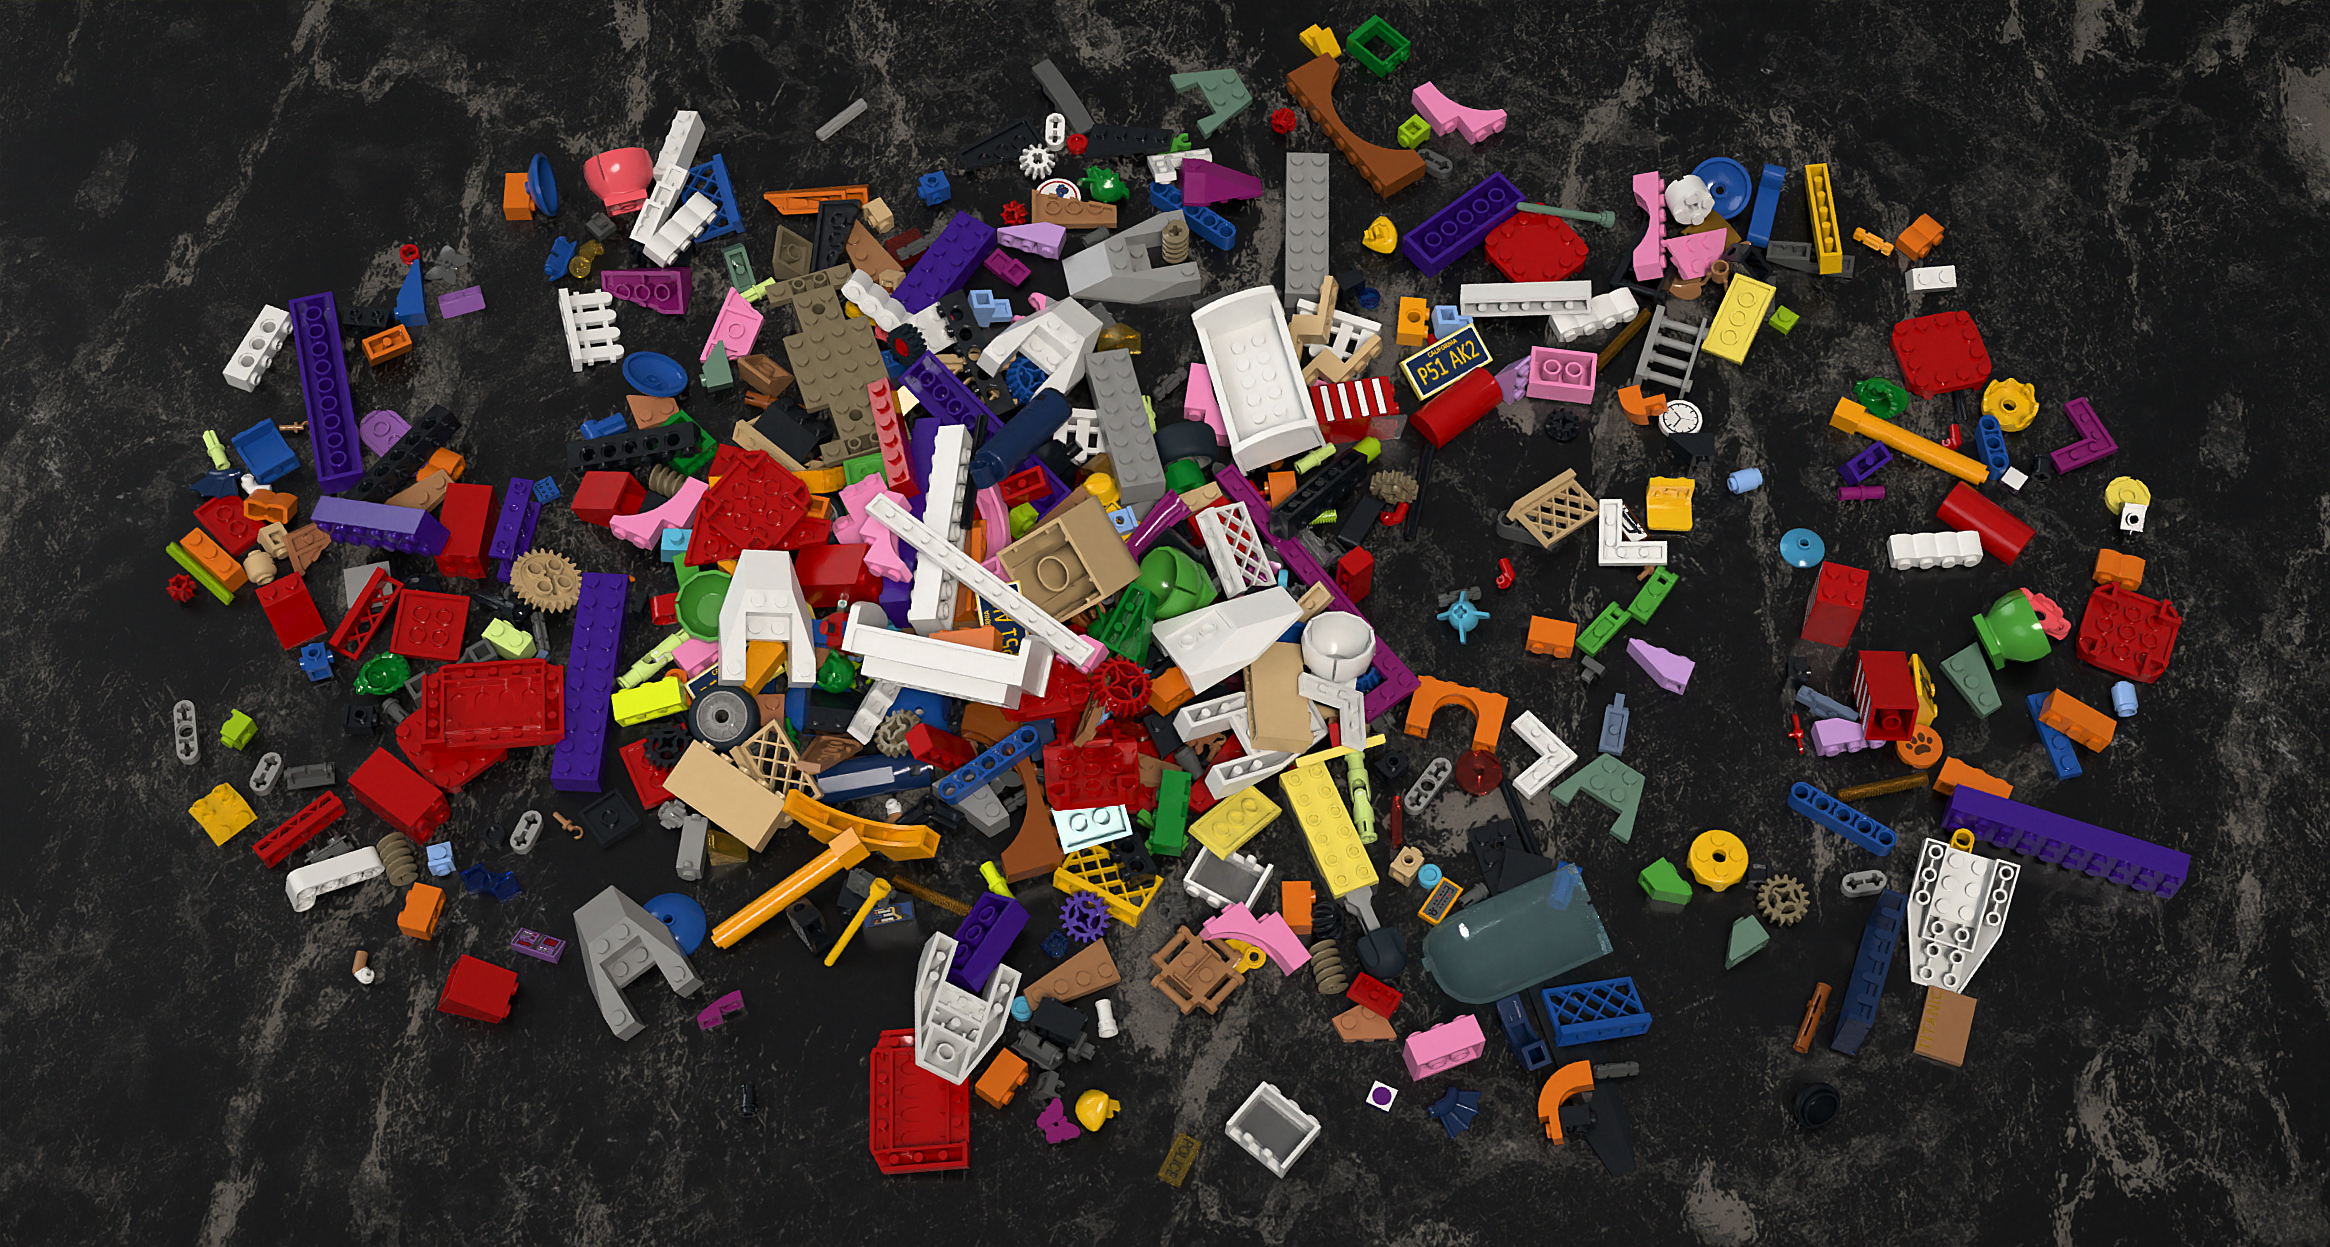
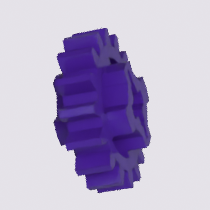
M1088 890L1082 891V896L1079 892L1073 893L1074 899L1071 897L1066 899L1069 905L1061 906L1065 914L1061 915L1060 919H1065L1066 921L1062 928L1068 927L1067 935L1075 934V941H1079L1083 937L1084 943L1090 941V936L1093 941L1098 940V934L1101 936L1105 935L1106 931L1104 928L1111 927L1107 919L1113 916L1106 911L1111 906H1104L1105 897L1097 899V892H1092L1090 896ZM1088 901L1092 902L1096 907L1090 906ZM1073 908H1075V913H1074V916H1073V918H1072V911H1073ZM1088 913L1090 917L1084 920L1082 915ZM1099 915H1100V923H1099V925H1098V924H1097V919H1098V917H1099ZM1076 925L1082 927L1084 931L1079 930Z

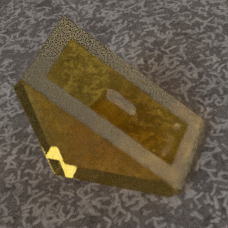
M1120 322L1100 331L1097 339V352L1128 348L1129 354H1141V333Z
M711 829L707 830L708 854L712 866L748 861V848L745 843L733 835Z

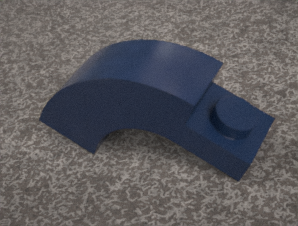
M1518 993L1495 1001L1494 1005L1502 1023L1500 1027L1509 1047L1520 1064L1526 1070L1532 1071L1552 1063L1544 1040L1536 1035L1528 1021Z

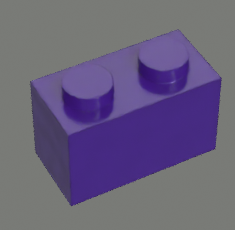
M1879 440L1847 461L1837 470L1849 487L1883 466L1893 457L1882 441Z

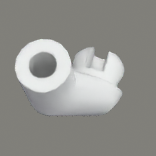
M245 474L241 478V486L249 495L256 489L272 491L271 485H258L251 474Z

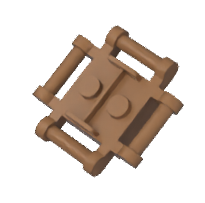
M1182 925L1177 930V934L1158 953H1154L1149 958L1151 963L1161 971L1152 979L1150 985L1155 989L1159 988L1181 1008L1180 1011L1186 1016L1196 1006L1198 1008L1201 1006L1209 1014L1213 1015L1218 1010L1217 1006L1237 986H1241L1245 982V978L1234 970L1235 966L1243 959L1244 954L1239 950L1235 951L1221 938L1209 940L1230 958L1225 963L1215 950L1208 944H1203L1204 940L1200 934L1195 937L1186 926ZM1183 940L1189 943L1169 965L1164 962ZM1227 978L1230 979L1211 1000L1207 999ZM1167 980L1168 982H1170L1176 989H1178V990H1179L1184 996H1186L1189 1000L1187 1001L1184 997H1182L1176 990H1174V989H1173L1168 983H1166L1165 981Z

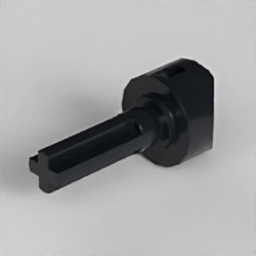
M480 588L474 589L472 592L474 594L472 600L501 612L502 621L510 622L519 630L522 628L525 619L534 610L533 603L530 602L525 605L526 599H518V595H513L506 600Z

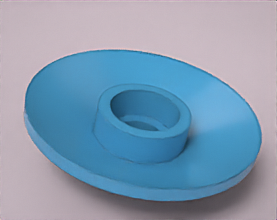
M1797 528L1788 531L1782 537L1780 553L1783 559L1790 565L1806 569L1820 563L1825 553L1823 541L1816 533L1808 529Z

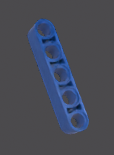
M1155 180L1151 182V204L1163 212L1182 209L1189 229L1222 250H1230L1234 247L1236 228L1233 224L1207 207L1183 206L1180 190L1170 183L1159 184Z
M1032 726L1021 727L942 780L938 786V792L944 802L949 805L958 804L1037 751L1041 745V739L1037 730ZM1026 736H1034V740L1032 742H1024ZM1007 749H1015L1011 756L1004 755ZM988 762H995L993 768L985 769V765ZM968 775H975V779L972 782H965ZM949 788H956L953 795H945Z
M1797 782L1792 786L1787 803L1795 811L1878 856H1887L1892 851L1897 841V836L1890 828L1805 782ZM1795 794H1801L1804 799L1798 798ZM1816 805L1824 807L1825 810L1818 809ZM1837 817H1843L1846 822L1840 821ZM1858 828L1865 829L1867 833H1862ZM1880 840H1885L1888 845L1882 844Z

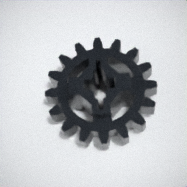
M669 722L668 727L665 728L661 723L658 731L652 728L653 735H646L645 738L648 743H643L644 755L648 759L649 765L653 766L656 764L657 771L665 767L666 773H669L670 768H675L693 742V737L689 736L688 729L682 731L681 724L674 728L672 722Z

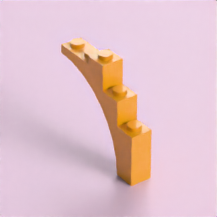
M844 465L790 471L797 478L804 481L810 493L838 491V489L843 488L846 482ZM723 475L709 477L710 489Z
M735 560L717 562L719 571L734 575L737 562ZM750 641L746 652V681L739 687L755 698L788 658L785 645L782 642Z
M797 789L789 790L782 809L784 813L809 829L808 834L823 844H828L852 827L862 839L869 852L880 851L893 861L934 857L941 837L926 825H894L859 818L826 806Z

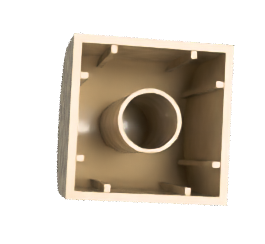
M1096 494L996 553L1012 581L1020 580L1023 596L1059 623L1102 601L1143 574Z

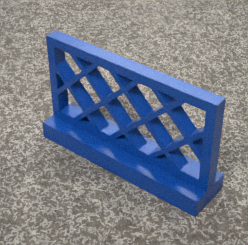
M721 153L714 155L713 161L690 168L688 170L690 172L689 176L694 179L690 185L685 184L681 192L684 205L688 201L687 198L691 192L696 193L697 191L711 199L713 204L716 201L723 204L720 211H716L718 216L711 225H705V227H708L706 233L701 234L698 238H693L696 244L734 230L738 234L746 231L727 165ZM713 168L714 172L710 178L702 176L706 170ZM699 180L706 182L702 190L694 188ZM711 185L718 187L714 195L707 193ZM721 218L728 220L729 225L721 228L716 226Z
M1631 976L1542 989L1540 993L1556 1033L1554 1040L1557 1047L1645 1034L1653 1021L1650 1013H1645ZM1626 985L1629 991L1628 996L1616 991V986ZM1601 989L1607 992L1608 996L1604 1000L1593 994V991ZM1579 992L1586 996V999L1581 1003L1572 998L1571 994ZM1556 995L1563 999L1564 1002L1561 1007L1551 1002L1549 996ZM1611 995L1624 1002L1621 1008L1608 1002ZM1589 999L1602 1005L1598 1012L1586 1005ZM1567 1002L1579 1008L1576 1015L1564 1009ZM1628 1004L1635 1008L1637 1014L1631 1015L1624 1011L1625 1005ZM1605 1007L1617 1015L1614 1018H1608L1601 1014ZM1581 1011H1584L1595 1018L1593 1021L1587 1022L1578 1016ZM1559 1014L1572 1020L1571 1024L1561 1026L1558 1020Z

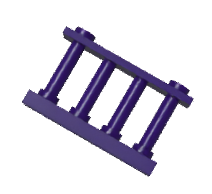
M511 478L489 552L490 558L502 559L497 574V579L500 582L510 583L512 578L510 573L514 562L517 561L518 556L523 557L524 552L530 553L543 508L542 503L529 501L534 480Z

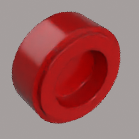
M1072 134L1068 137L1067 149L1070 153L1080 155L1086 152L1088 141L1084 135Z

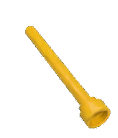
M875 878L872 882L869 897L825 958L824 963L826 966L834 964L876 902L886 898L889 894L891 885L886 880Z

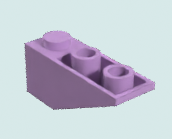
M1048 222L998 228L997 238L998 243L1006 247L1022 249L1024 252H1032L1045 258L1058 260L1066 242V227Z
M1530 355L1507 365L1494 376L1502 390L1503 400L1509 405L1515 400L1519 401L1526 393L1527 378L1531 370L1532 357Z
M1630 638L1626 651L1662 688L1683 695L1695 662L1690 661L1687 657L1669 653L1664 648L1648 645L1643 640Z
M1840 718L1816 721L1810 731L1818 756L1826 755L1830 757L1844 751L1853 753L1867 747L1875 749L1886 743V740H1865L1861 724Z

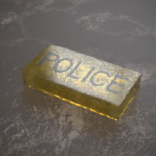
M1180 1132L1157 1177L1180 1188L1202 1143Z

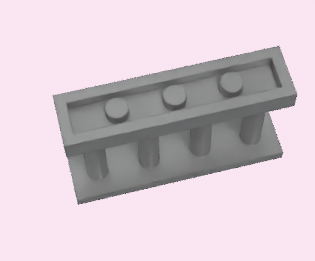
M1657 305L1632 385L1639 384L1641 387L1642 381H1647V379L1681 388L1678 399L1683 400L1684 393H1689L1693 380H1690L1689 377L1701 340H1706L1709 328L1705 327L1707 319L1703 318L1701 327L1698 328L1667 319V316H1664L1666 307ZM1664 327L1695 335L1697 336L1696 343L1692 345L1661 336L1662 333H1658L1659 328L1664 329ZM1661 344L1692 353L1690 362L1658 354L1653 350L1654 345L1658 346ZM1654 361L1687 371L1685 378L1682 380L1651 371V368L1647 367L1648 362L1653 363Z

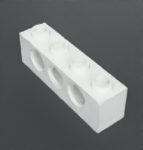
M265 305L223 371L229 385L252 392L254 387L260 383L261 376L270 367L276 352L280 351L283 341L293 330L292 318L289 312Z

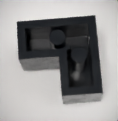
M1044 996L1031 1019V1031L1042 1037L1041 1043H1044L1046 1040L1053 1045L1056 1042H1060L1073 1049H1076L1088 1025V1016L1085 1015L1083 1010L1077 1007H1072L1071 1009L1064 1006L1056 998L1051 997L1049 999Z

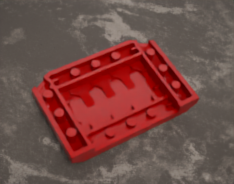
M542 658L446 664L439 667V671L429 676L427 674L422 675V749L433 753L553 745L565 739L563 665L558 664L559 667L548 664L547 660Z
M915 1028L882 1031L876 1048H873L870 1054V1151L877 1161L880 1170L884 1175L969 1168L971 1161L970 1074L961 1085H956L916 1065Z

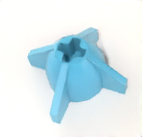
M1461 591L1459 601L1453 603L1448 612L1437 614V619L1448 620L1453 628L1460 632L1461 643L1466 644V632L1475 628L1479 619H1490V614L1477 611L1474 605L1467 601V593Z

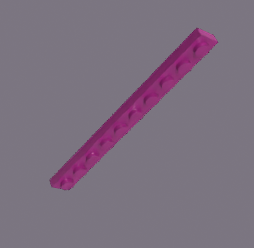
M1233 463L1215 475L1214 479L1235 503L1244 501L1253 525L1304 585L1306 584L1307 588L1311 589L1318 581H1321L1329 589L1335 599L1325 608L1327 612L1344 611L1361 617L1372 627L1295 536L1286 541L1270 533L1271 507Z

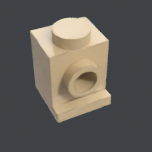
M881 197L862 206L863 219L868 221L872 228H876L879 234L886 233L894 227L893 214Z
M280 521L259 529L257 542L261 543L266 552L270 553L273 558L278 557V559H284L288 556L282 536L288 533Z
M1404 846L1394 862L1391 863L1388 875L1409 887L1424 864L1425 858L1422 857V852L1415 847L1409 849Z

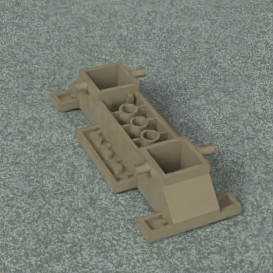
M848 263L765 286L771 308L791 303L798 333L785 336L783 343L807 413L827 409L834 430V439L830 443L819 445L826 468L843 464V461L881 452L867 385L885 377H888L890 380L867 315L845 320L835 290L842 289L847 279L852 275ZM905 422V426H906V430H907V435H908V439H909V444H911V443H912V439H911L909 430H908L907 425H906V422Z

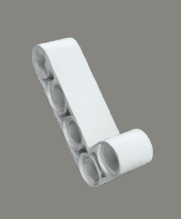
M374 846L365 847L292 871L287 876L285 890L294 910L302 912L315 904L317 895L376 877L385 870V867Z

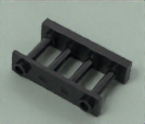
M1643 221L1610 281V293L1614 290L1628 287L1632 292L1653 297L1654 309L1656 310L1657 305L1667 301L1669 289L1679 272L1678 268L1672 263L1671 257L1665 256L1669 268L1665 274L1663 273V277L1654 279L1661 281L1657 290L1629 282L1631 275H1635L1633 251L1642 242L1649 228V222Z

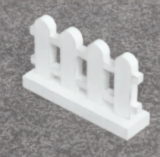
M567 288L559 289L558 302L573 372L582 371V363H588V366L594 365L596 361L605 360L616 363V359L622 358L624 356L623 346L613 345L612 341H617L620 338V330L617 327H609L608 325L616 321V312L611 309L605 310V306H609L612 303V295L609 292H601V289H597L595 293L579 295V292H573V295L569 296ZM599 308L598 311L583 312V309ZM602 325L603 328L587 330L586 326ZM576 327H580L581 331H577ZM606 342L607 346L599 347L590 346V344Z
M1299 298L1297 314L1317 315V304ZM1334 310L1330 333L1336 334L1337 337L1333 347L1326 346L1325 344H1304L1303 346L1309 347V356L1313 359L1326 347L1340 360H1348L1374 334L1380 337L1381 324ZM1350 339L1358 341L1353 354L1346 352Z
M1072 408V417L1054 433L1053 440L1059 439L1066 444L1067 433L1075 432V440L1083 448V451L1074 457L1077 463H1084L1087 460V455H1097L1099 452L1107 453L1096 411ZM1089 434H1098L1097 448L1088 447Z

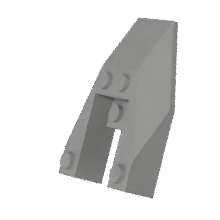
M1183 210L1160 213L1062 260L1070 297L1142 304L1200 293L1201 278L1196 261L1152 269L1146 249L1162 246V230L1170 221L1175 219L1186 223Z
M613 885L573 913L589 985L603 1017L615 1036L624 1041L629 1040L644 1029L645 1025L622 988L656 963L673 990L684 998L704 984L669 927Z

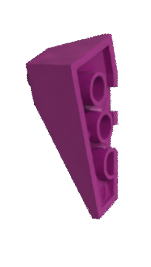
M1182 158L1177 178L1183 206L1205 207L1210 206L1211 202L1220 201L1222 204L1227 203L1228 199L1237 198L1238 200L1260 197L1263 194L1259 178L1204 159Z
M690 267L601 271L603 292H609L614 297L630 300L643 307H650L663 314L686 313L692 291Z

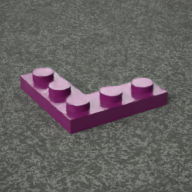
M2084 396L2064 404L2063 410L2083 440L2049 454L2053 458L2052 465L2059 475L2116 453L2117 445Z
M1377 634L1375 635L1376 651L1370 664L1386 681L1364 696L1365 722L1367 725L1421 686V682Z

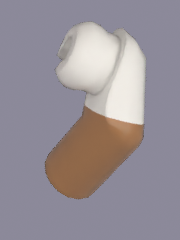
M892 798L887 800L885 804L888 818L883 823L896 825L895 821L903 815L902 806L896 799Z
M357 951L352 973L361 983H371L375 973L366 966L368 953Z

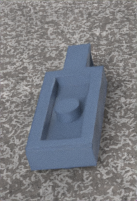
M1804 685L1801 686L1795 698L1796 701L1810 708L1809 712L1825 720L1840 718L1856 723L1859 713L1855 712L1852 708L1843 706L1830 697L1817 693L1812 688Z
M1616 693L1613 705L1608 704L1606 707L1598 752L1617 756L1622 754L1629 716L1628 708L1623 707L1625 694Z

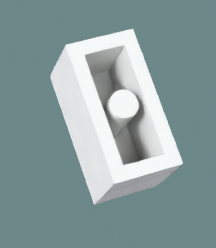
M1954 265L1915 268L1905 272L1907 294L1949 291L1957 287Z

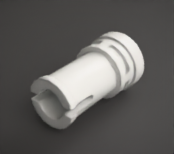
M1108 999L1097 1001L1095 1006L1099 1019V1036L1103 1038L1115 1036L1118 1034L1116 1021L1113 1019L1111 1001Z

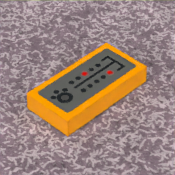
M1442 877L1417 916L1438 928L1462 894L1463 888Z

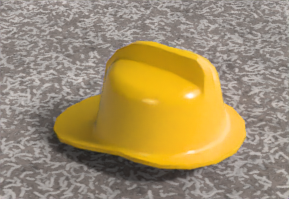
M1094 473L1081 484L1091 496L1096 494L1103 506H1107L1112 500L1115 502L1119 500L1115 480L1108 474Z

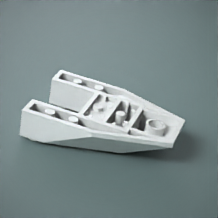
M1069 296L1013 323L983 350L976 364L994 377L1020 351L1050 376L1033 394L1031 400L1047 387L1057 389L1067 396L1084 376L1085 354L1093 352L1103 323Z
M742 550L719 614L718 685L742 686L746 681V641L788 642V687L811 688L816 683L812 619L789 551Z
M1237 692L1181 708L1173 722L1183 742L1233 728L1248 755L1214 765L1211 768L1205 783L1215 800L1234 795L1281 771L1302 755L1300 753L1251 749L1245 692ZM1309 699L1308 711L1311 712L1310 730L1313 731L1314 740L1308 749L1330 733L1328 726L1312 699Z
M937 931L925 943L918 965L915 987V1064L956 1085H961L1002 1035L1022 973L1000 963L987 978L980 999L945 981L958 941Z

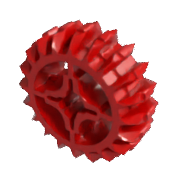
M1120 656L1116 657L1115 660L1110 657L1106 662H1101L1095 668L1090 679V684H1092L1090 692L1094 693L1092 700H1099L1098 708L1104 706L1106 708L1105 714L1112 711L1114 717L1120 713L1123 718L1127 717L1128 714L1133 717L1137 712H1142L1144 706H1147L1150 702L1149 699L1153 693L1150 689L1153 686V682L1148 681L1150 674L1143 673L1145 666L1139 668L1137 667V661L1130 663L1129 657L1122 661ZM1110 676V685L1106 687L1105 677ZM1134 687H1137L1138 697L1136 698L1132 696Z

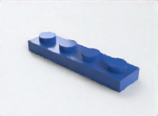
M2050 692L2028 695L2025 699L2058 781L2080 776L2082 769L2068 736L2038 720L2044 700L2050 695Z

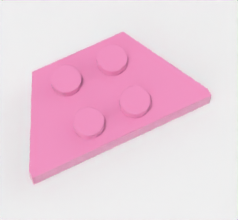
M1723 228L1661 241V245L1669 249L1672 254L1670 259L1678 268V272L1683 280L1707 276V272H1711L1713 262L1721 260L1723 256L1727 229Z
M734 287L730 288L700 357L701 363L706 362L718 341L723 340L729 361L737 360L743 356H750L765 319Z

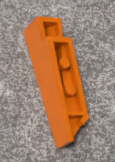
M869 184L765 192L764 198L777 207L783 215L818 213L819 201L860 199L862 202L860 209H862L863 205L869 203Z
M987 519L973 520L972 529L967 532L964 553L981 564L987 552ZM959 581L953 623L977 620L975 592Z

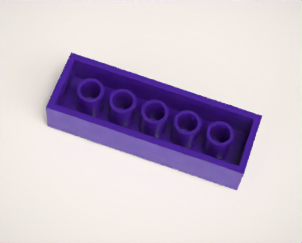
M1497 171L1403 236L1401 252L1430 279L1484 241L1494 228L1519 213L1521 210H1518L1516 205L1518 202L1526 203L1527 197Z
M960 210L892 293L890 298L899 301L905 307L906 312L915 315L938 302L939 298L960 290L997 244L996 229Z
M328 496L320 497L310 520L318 525L317 528L320 531L331 536L330 539L336 543L343 544V542H347L354 546H360L361 544L373 549L382 547L388 551L401 550L407 554L416 552L426 557L430 555L440 556L450 534V531L426 510Z

